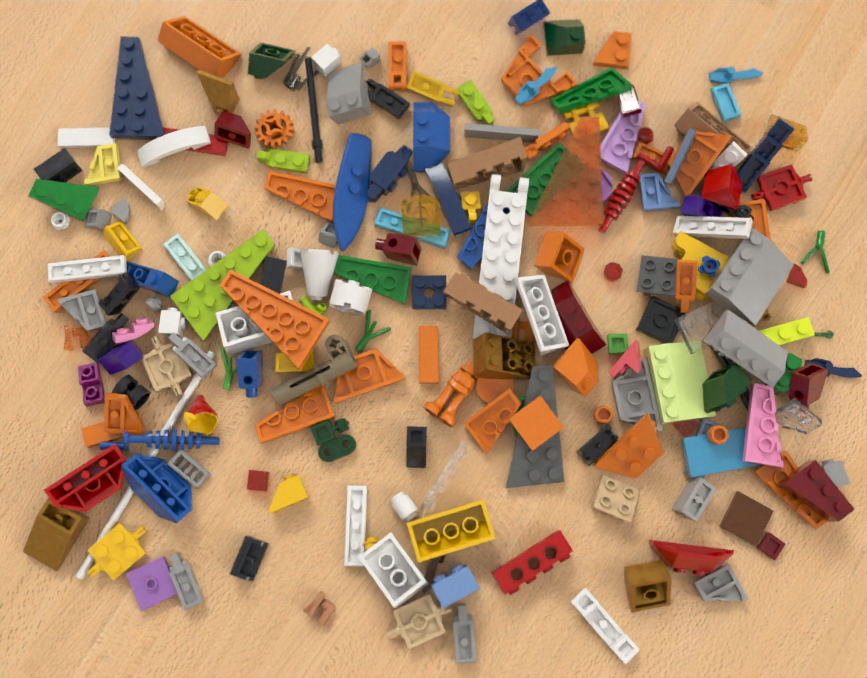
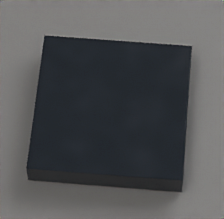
M651 296L636 330L664 344L673 343L686 313L681 312L680 308Z

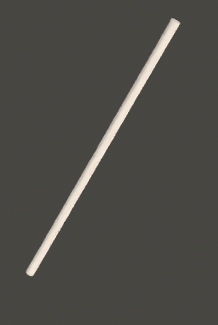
M208 351L207 355L213 360L216 354L211 351ZM196 373L162 429L161 436H164L165 430H169L170 433L202 379ZM153 444L147 456L156 457L160 449H156L155 444ZM130 486L127 488L96 542L114 528L134 494ZM90 553L76 575L79 579H84L95 560Z

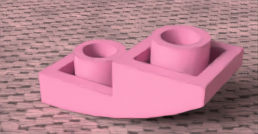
M138 318L136 322H131L132 330L120 328L117 329V332H113V341L115 343H122L135 339L150 331L154 327V323L148 320V318Z

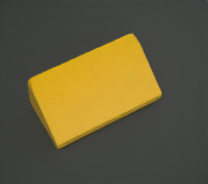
M122 221L104 228L103 236L118 256H126V261L142 250V247Z

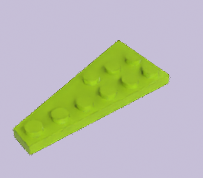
M264 229L170 295L204 342L209 337L208 335L218 325L216 312L229 309L234 303L220 286L229 270L251 280L257 268L265 261L266 256L275 247L274 242Z

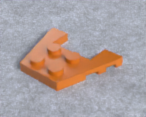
M531 33L501 78V82L515 97L518 94V90L528 81L536 82L543 74L529 58L541 48V44ZM566 72L553 83L548 80L543 86L538 88L539 93L523 105L526 107L558 95L577 86L578 83Z

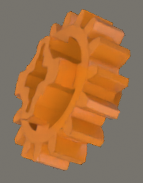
M274 109L273 113L267 110L266 115L261 113L262 119H256L258 125H254L256 138H259V143H264L266 148L271 145L272 149H275L276 145L281 149L283 143L288 145L287 139H293L291 133H295L293 120H290V115H285L283 110L278 113L276 109Z

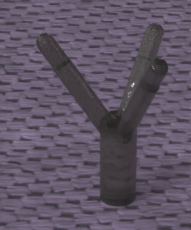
M414 170L408 171L412 185L407 209L408 213L411 212L415 189L419 196L424 194L430 201L433 200L419 185Z

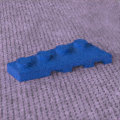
M488 202L457 256V259L469 270L482 259ZM504 208L503 213L509 214V208Z

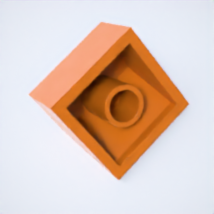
M546 231L534 266L545 274L564 281L569 280L570 283H573L585 249L564 232Z

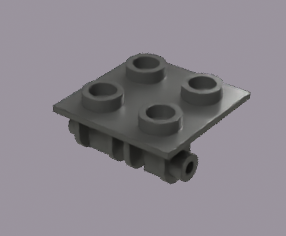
M642 255L637 292H642L644 296H650V293L675 296L677 260L680 259Z

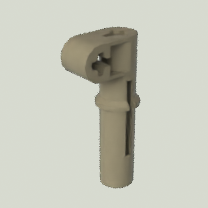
M337 334L330 335L325 342L330 360L320 365L314 364L312 369L272 388L271 392L276 403L281 406L321 385L326 386L329 381L357 368L358 364L349 343ZM337 343H339L338 348L341 349L344 353L341 354L337 349H335L337 348Z

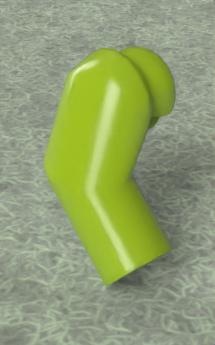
M307 296L299 301L302 306L323 315L326 313L327 305L323 302L312 304Z

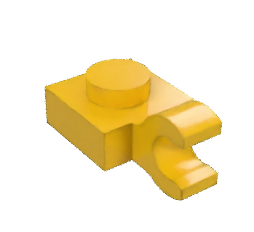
M479 191L461 192V204L464 211L468 212V221L470 224H475L477 220L476 211H481Z

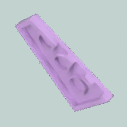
M641 101L639 103L642 113L623 118L622 111H620L594 156L597 160L623 174L628 172L646 106Z

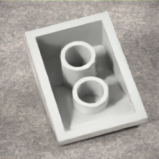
M389 533L359 556V559L396 609L429 584L392 533Z

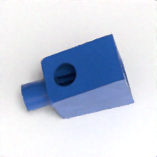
M262 350L242 351L236 359L239 388L246 389V397L254 398L258 396L257 388L263 382Z

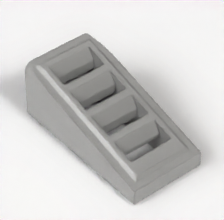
M179 449L167 463L197 489L211 474L184 450ZM181 456L185 457L178 466L175 465ZM187 461L191 462L184 471L181 470ZM194 466L197 467V469H196V470L192 473V475L189 477V476L187 475V473H188ZM200 471L203 472V474H202V475L199 477V479L195 482V481L193 480V478H194Z

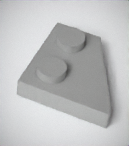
M726 564L693 582L702 601L749 600L730 564Z

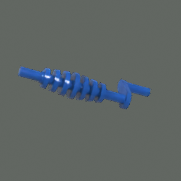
M173 429L172 436H169V430L164 431V436H161V430L156 431V436H153L152 431H148L146 435H129V431H124L123 442H101L100 450H106L116 444L120 450L129 451L130 443H145L149 448H152V443H154L156 449H160V444H164V450H168V444H172V451H176V444H180V450H184V444H188V450L192 449V444H196V449H200L202 445H219L220 437H203L199 432H197V437H193V432L189 431V436H185V430H181L180 436H177V429Z

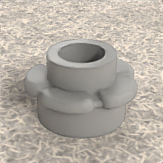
M149 296V299L145 301L154 313L162 310L161 306L163 304L157 296L153 298Z

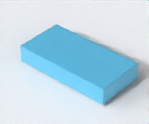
M729 83L711 88L710 93L722 123L740 118L741 113Z

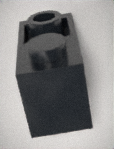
M407 426L406 468H426L427 427Z

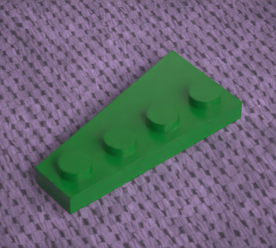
M611 67L550 99V104L559 114L630 91L632 90V84Z
M338 255L334 275L345 280L359 282V286L369 287L373 289V292L405 305L412 268Z

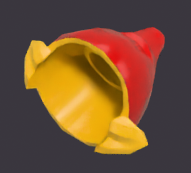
M199 395L188 408V411L184 412L183 418L189 431L205 433L206 436L215 431L218 415L205 401L203 395Z

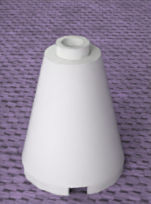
M300 249L307 295L311 296V300H323V297H327L338 259V251H334L333 255L330 250L308 249V253H305L304 249Z

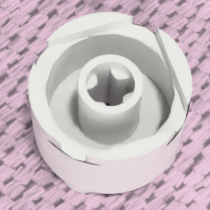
M336 279L329 306L341 312L347 311L351 312L352 315L365 316L373 289L365 286L360 287V283L353 280H348V283Z

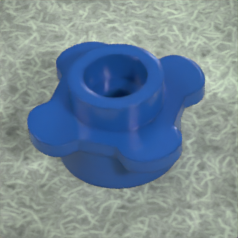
M704 256L698 271L701 274H707L710 278H714L716 271L720 267V262L709 256Z

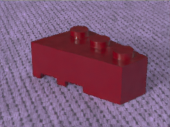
M816 460L805 462L777 484V486L791 493L793 497L801 500L810 509L829 522H839L855 510Z

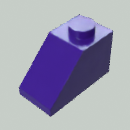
M701 195L685 196L680 211L683 216L722 217L723 213L711 201L701 198Z
M132 339L121 343L99 358L98 361L112 375L129 368L141 360L143 353Z

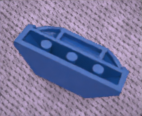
M414 102L413 172H425V168L441 163L450 153V116L432 102Z
M135 454L121 465L131 490L158 517L178 523L192 511L191 486L164 459Z

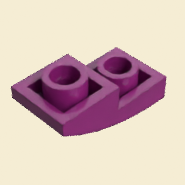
M95 362L78 366L79 384L83 390L84 405L88 407L105 403V393L99 364Z

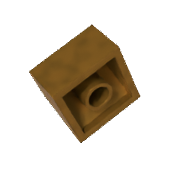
M664 560L624 567V582L631 612L671 605V576Z

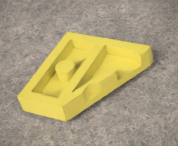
M113 143L97 146L94 154L95 158L89 167L91 169L88 179L85 178L84 184L86 186H94L121 181L122 175L117 169L120 166L118 145Z

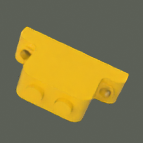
M680 231L675 236L671 247L675 253L681 256L680 260L698 261L696 299L708 300L710 297L705 294L729 257ZM704 256H709L720 262V267L716 271L714 278H710L707 274H701L698 271Z

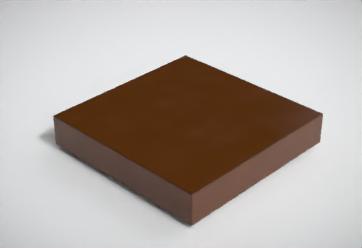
M736 491L719 526L757 546L774 511Z

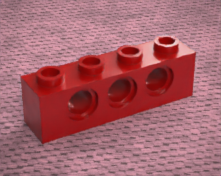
M557 530L491 573L503 593L512 595L520 590L519 585L524 582L529 584L536 580V575L541 571L545 574L553 569L554 566L552 564L560 561L562 563L571 557L570 553L573 550L561 530ZM548 547H552L555 551L551 559L545 556V550ZM531 558H536L538 561V566L535 569L528 567V561ZM518 568L521 571V577L518 580H513L511 578V571Z

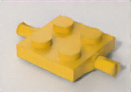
M119 523L87 550L96 562L87 571L88 575L93 578L102 570L114 581L147 553L138 540L143 534L148 532L144 529L145 527L141 525L132 533L122 523Z

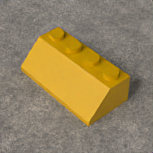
M484 499L407 523L418 563L496 539Z

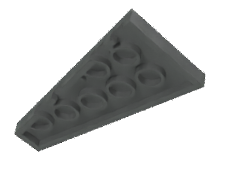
M552 365L532 367L523 407L541 395L558 418ZM517 432L505 488L565 482L559 432L533 451H531Z

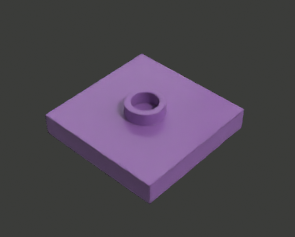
M165 556L126 574L141 611L177 595Z

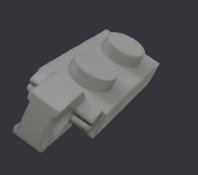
M174 332L168 337V341L174 346L172 350L202 379L217 367V364L189 338L183 337L181 339Z
M180 552L170 555L173 566L169 567L171 571L169 574L184 611L204 602L205 600L188 561H183Z
M457 604L458 615L453 616L456 664L477 662L472 614L467 615L466 604Z

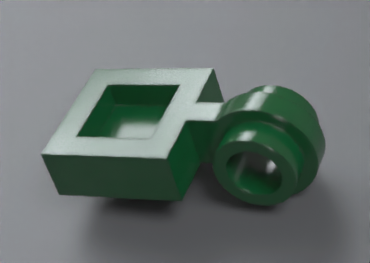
M345 418L339 419L334 422L335 426L332 427L330 420L310 427L317 446L335 439V430H338V433L348 430L349 421H346Z

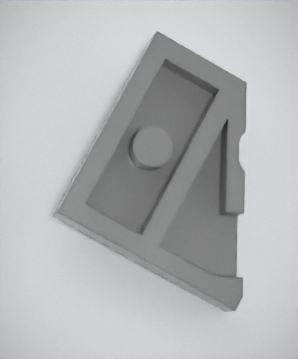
M95 289L58 299L59 304L87 332L100 329L106 323Z

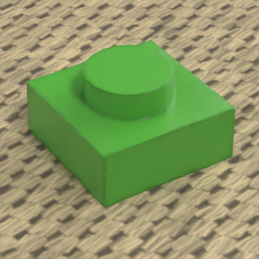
M627 334L607 335L608 354H624L628 349Z

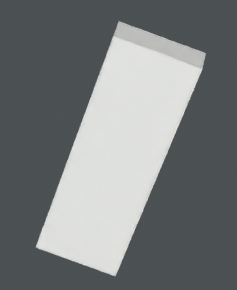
M110 128L58 129L57 146L59 148H97V146L113 144L115 139L109 136Z
M124 164L117 168L124 177L161 211L166 207L163 200Z

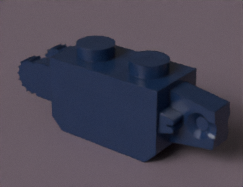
M403 145L396 153L389 151L380 160L370 174L371 186L367 191L368 201L375 203L382 195L387 196L389 192L392 193L396 189L398 180L400 178L403 179L408 172V161L413 154L410 148Z

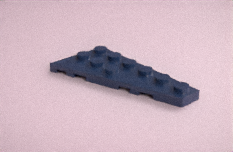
M121 36L109 136L114 139L159 138L165 135L141 40L139 37Z

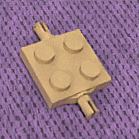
M158 336L151 337L150 340L154 349L143 356L142 362L155 392L158 393L166 388H172L175 398L182 396L183 393L179 384L193 376L189 366L172 350L174 346L171 343L161 345Z
M430 594L393 610L397 620V627L386 631L388 639L390 640L401 635L408 649H411L446 633L441 616L452 612V609L449 608L450 605L445 608H438L433 603Z

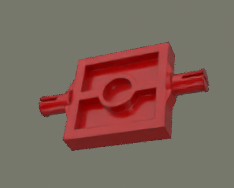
M792 164L762 174L757 178L760 191L751 194L752 201L764 198L771 212L805 200L807 196L804 192L803 184L812 181L811 174L800 177L795 172Z

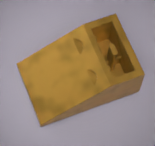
M487 332L473 340L474 376L487 379L530 378L531 369L535 367L533 342Z
M47 498L36 516L23 552L57 572L90 518L76 510L54 507L50 499Z

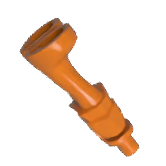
M468 360L465 366H461L460 370L455 372L451 379L447 381L448 384L434 402H426L423 406L430 415L437 418L452 393L456 392L457 394L449 406L438 418L439 421L451 428L456 424L454 415L462 401L469 396V392L473 390L475 380L478 378L474 376V363Z

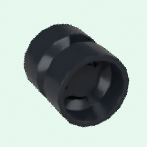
M131 375L121 378L112 390V393L127 395L135 411L145 404L151 394L143 385L138 386V381Z

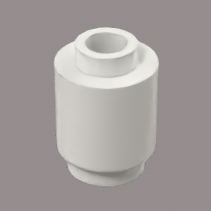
M403 491L390 500L392 502L391 506L402 521L407 520L409 522L417 516L418 508L409 495H405Z

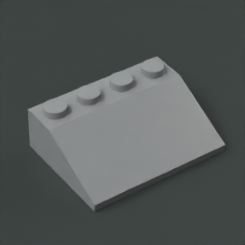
M751 228L749 239H741L705 295L751 325L756 326L794 264L768 237Z

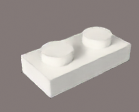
M733 142L714 161L709 170L733 164L735 167L748 154Z

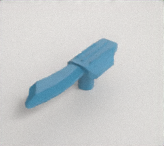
M557 67L546 68L536 82L528 81L518 90L515 101L521 106L533 99L539 93L538 88L550 80Z
M734 67L717 68L709 73L710 82L732 83L735 79H751L762 76L763 72L755 68L741 72H735Z

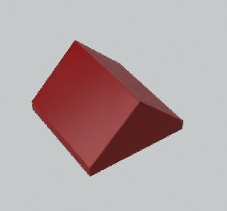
M733 164L706 172L701 198L738 210L742 182Z

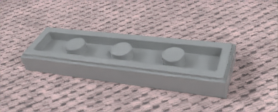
M466 123L464 137L507 141L521 137L522 142L534 143L539 137V130Z

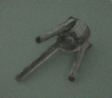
M309 46L303 52L300 59V54L296 55L282 82L292 91H295L296 88L300 90L307 83V78L300 82L301 77L297 74V71L310 50ZM318 70L313 72L314 76H316L319 73Z

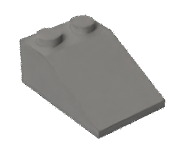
M362 62L329 73L326 98L329 118L338 125L371 114Z

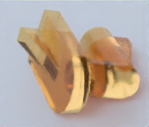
M519 318L512 329L510 338L519 339V330L522 329L525 330L524 341L536 343L530 323L526 321L520 322Z
M64 325V351H73L69 325ZM83 327L72 328L73 337L79 336L81 348H84L91 340L88 332Z

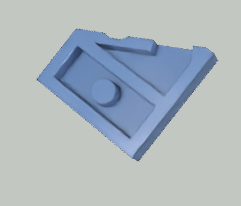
M658 172L639 174L641 178L639 189L643 212L678 209L680 207L679 202L674 200L670 194V189L663 183V179Z

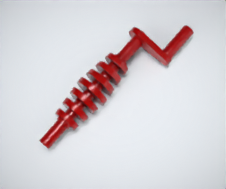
M668 146L658 163L642 153L637 154L636 159L638 162L634 169L625 174L626 177L622 178L621 183L616 186L617 189H614L612 192L613 195L606 206L608 209L604 211L605 219L598 229L599 232L605 234L613 220L616 221L619 218L618 215H621L623 209H626L628 206L627 203L631 202L632 196L635 193L634 190L638 186L637 183L641 179L639 173L643 166L647 165L662 173L674 151L673 147Z

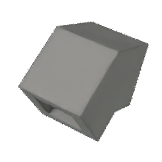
M372 47L369 51H365L359 60L366 67H373L381 59L380 54Z

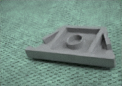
M643 358L641 360L642 369L639 373L630 368L611 382L619 421L635 425L648 413L651 420L656 422V428H658L656 432H660L662 427L647 358Z

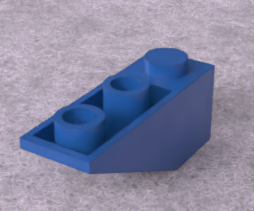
M126 261L127 273L140 287L171 298L170 295L174 293L179 283L177 279L163 271Z

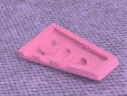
M756 383L751 384L742 461L784 468L783 460H781L780 456L781 443L778 440L777 433L779 428L775 417L774 390L770 386Z

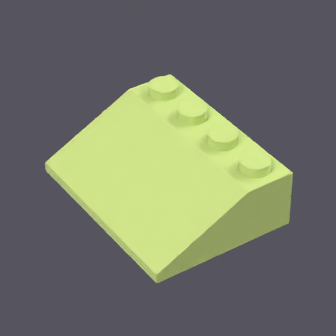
M701 341L648 346L644 350L661 425L716 416L715 411L710 413L704 411L702 384L708 378Z

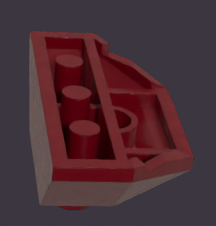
M569 280L552 289L551 295L569 345L571 346L579 338L591 354L605 347L607 344Z

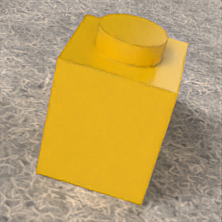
M294 473L284 477L285 481L279 484L269 507L270 513H276L310 498L300 475L295 476Z

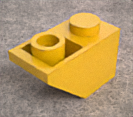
M197 186L188 193V198L185 200L206 216L215 220L220 217L228 206L212 191Z

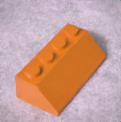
M186 16L162 22L157 41L164 45L166 49L176 53L179 58L192 64L196 69L221 78L227 75L242 55V53Z

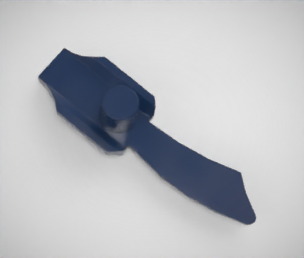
M820 358L805 360L804 366L812 363L827 368L826 377L830 373L847 378L862 377L854 367H833L831 361Z

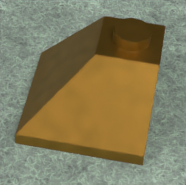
M198 70L197 74L214 112L219 116L223 110L233 113L240 99L233 82Z

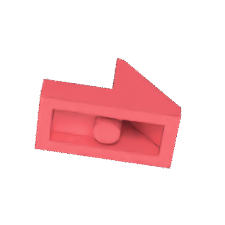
M637 340L632 343L608 371L610 375L615 377L617 373L622 374L628 366L637 373L640 372L642 362L640 346Z

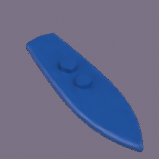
M358 133L349 134L334 192L333 224L341 251H345L356 237L362 225L368 201L367 191L370 185L372 140Z

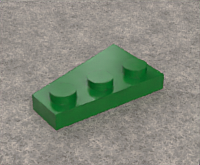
M36 179L28 197L84 222L99 187Z

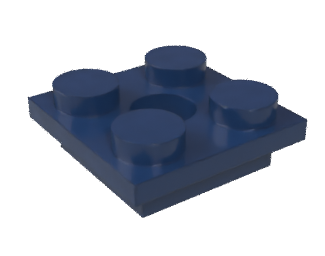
M412 275V309H446V296L443 293L446 288V275ZM432 289L435 294L432 297H426L424 291Z

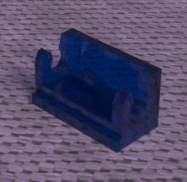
M537 0L511 16L508 25L510 27L514 26L516 29L515 34L518 35L551 13L543 0Z

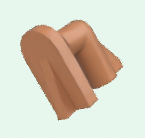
M321 591L303 612L311 617L320 604L324 611L317 621L329 628L335 605L326 599L322 601L325 593Z

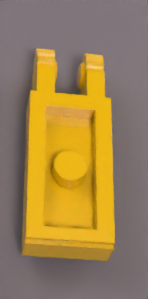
M413 70L407 85L408 89L451 106L455 105V101L443 97L445 90L453 95H459L460 92L447 86L448 84Z

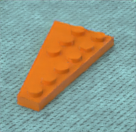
M229 270L220 284L221 288L300 371L329 325V318Z

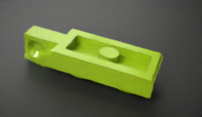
M471 80L456 88V90L460 91L459 98L475 120H482L485 125L494 124L491 107Z
M268 149V152L258 151L257 159L258 162H265L266 166H269L271 169L306 174L310 154Z

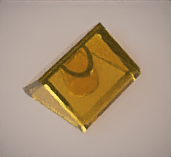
M770 115L764 135L779 118L778 116ZM782 118L795 128L782 144V147L797 152L808 140L806 126Z
M417 194L401 201L403 235L414 237L441 235L437 198Z

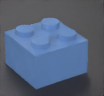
M460 563L451 568L452 573L446 576L442 573L433 578L434 583L431 586L443 608L480 589L467 565L463 566Z

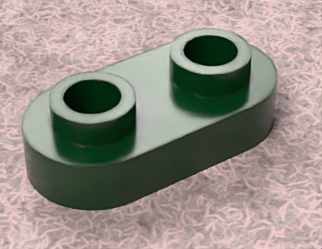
M342 435L320 446L318 450L319 457L328 463L345 457L355 451L356 441L350 435ZM344 441H349L350 445L348 448L343 447ZM331 449V455L326 456L325 450Z

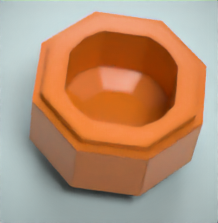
M605 405L597 407L593 414L595 422L601 425L610 423L614 416L612 409Z
M722 425L710 427L707 432L708 440L714 445L725 443L729 437L727 429Z

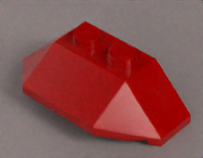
M114 444L44 489V492L54 507L87 512L122 488L124 473L121 465L127 460L118 446Z
M649 540V545L660 559L664 560L667 567H673V572L685 573V569L693 570V574L705 576V572H713L734 554V550Z

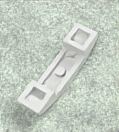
M197 126L156 138L139 148L137 153L141 167L145 168L159 163V159L191 147L195 150L211 144L207 127Z
M584 588L571 600V603L625 664L640 651L628 635L621 630L600 606L599 602L587 588Z

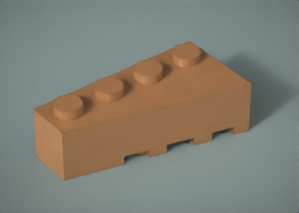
M521 137L467 157L450 161L447 164V172L455 190L489 181L492 174L504 177L524 171L527 155Z
M455 273L443 291L445 296L508 335L523 312L518 306L504 300L500 295L488 291L484 285L472 282L471 278L464 273Z

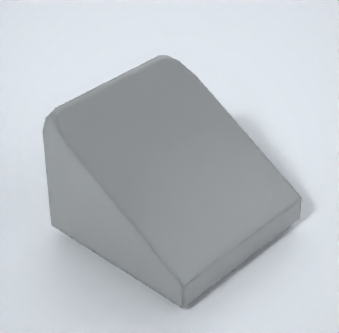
M102 209L89 210L85 228L104 231V228L110 225L112 214Z
M327 221L319 233L318 242L335 248L338 242L334 224Z

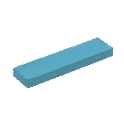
M381 207L374 223L375 227L400 235L414 236L419 241L443 249L446 247L451 232L449 229Z

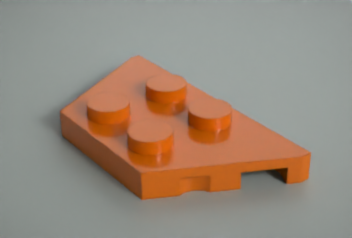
M696 131V136L676 176L686 196L691 195L732 138L730 134L724 135ZM683 141L668 161L670 168Z
M376 348L355 355L358 367L337 377L334 402L336 404L406 379L405 375L394 367Z
M646 413L594 462V466L606 471L637 478L664 453L650 415Z

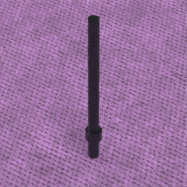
M306 57L305 67L313 134L311 143L315 154V163H322L321 149L323 148V142L320 139L313 64L311 57Z

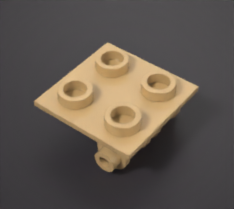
M602 475L596 499L593 500L591 507L596 511L604 512L605 515H611L612 518L616 517L621 519L622 522L631 523L639 489Z

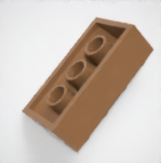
M698 102L690 106L674 124L677 132L682 136H686L689 128L705 133L730 134L732 138L719 156L733 142L747 154L753 149Z

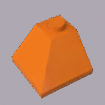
M577 338L552 367L571 390L586 397L598 383V362L583 342Z

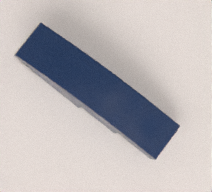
M779 117L737 171L742 182L741 190L745 193L769 166L771 159L795 130L792 125Z
M443 163L425 168L433 192L453 235L456 236L471 230L463 206Z

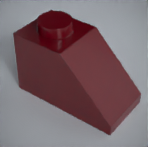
M223 110L214 123V138L247 149L250 148L251 132L241 116Z

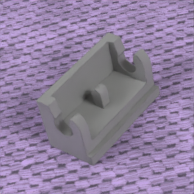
M690 477L672 510L683 514L686 519L697 522L717 488L701 477Z

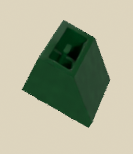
M736 363L714 371L702 384L704 411L706 413L718 412L722 408L732 407L736 403L735 399L748 389L746 386L751 382V379Z

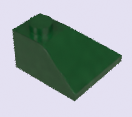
M580 19L544 21L547 56L583 53L586 42L584 26Z
M260 42L249 53L248 74L253 75L257 79L268 77L285 65L295 54V50Z

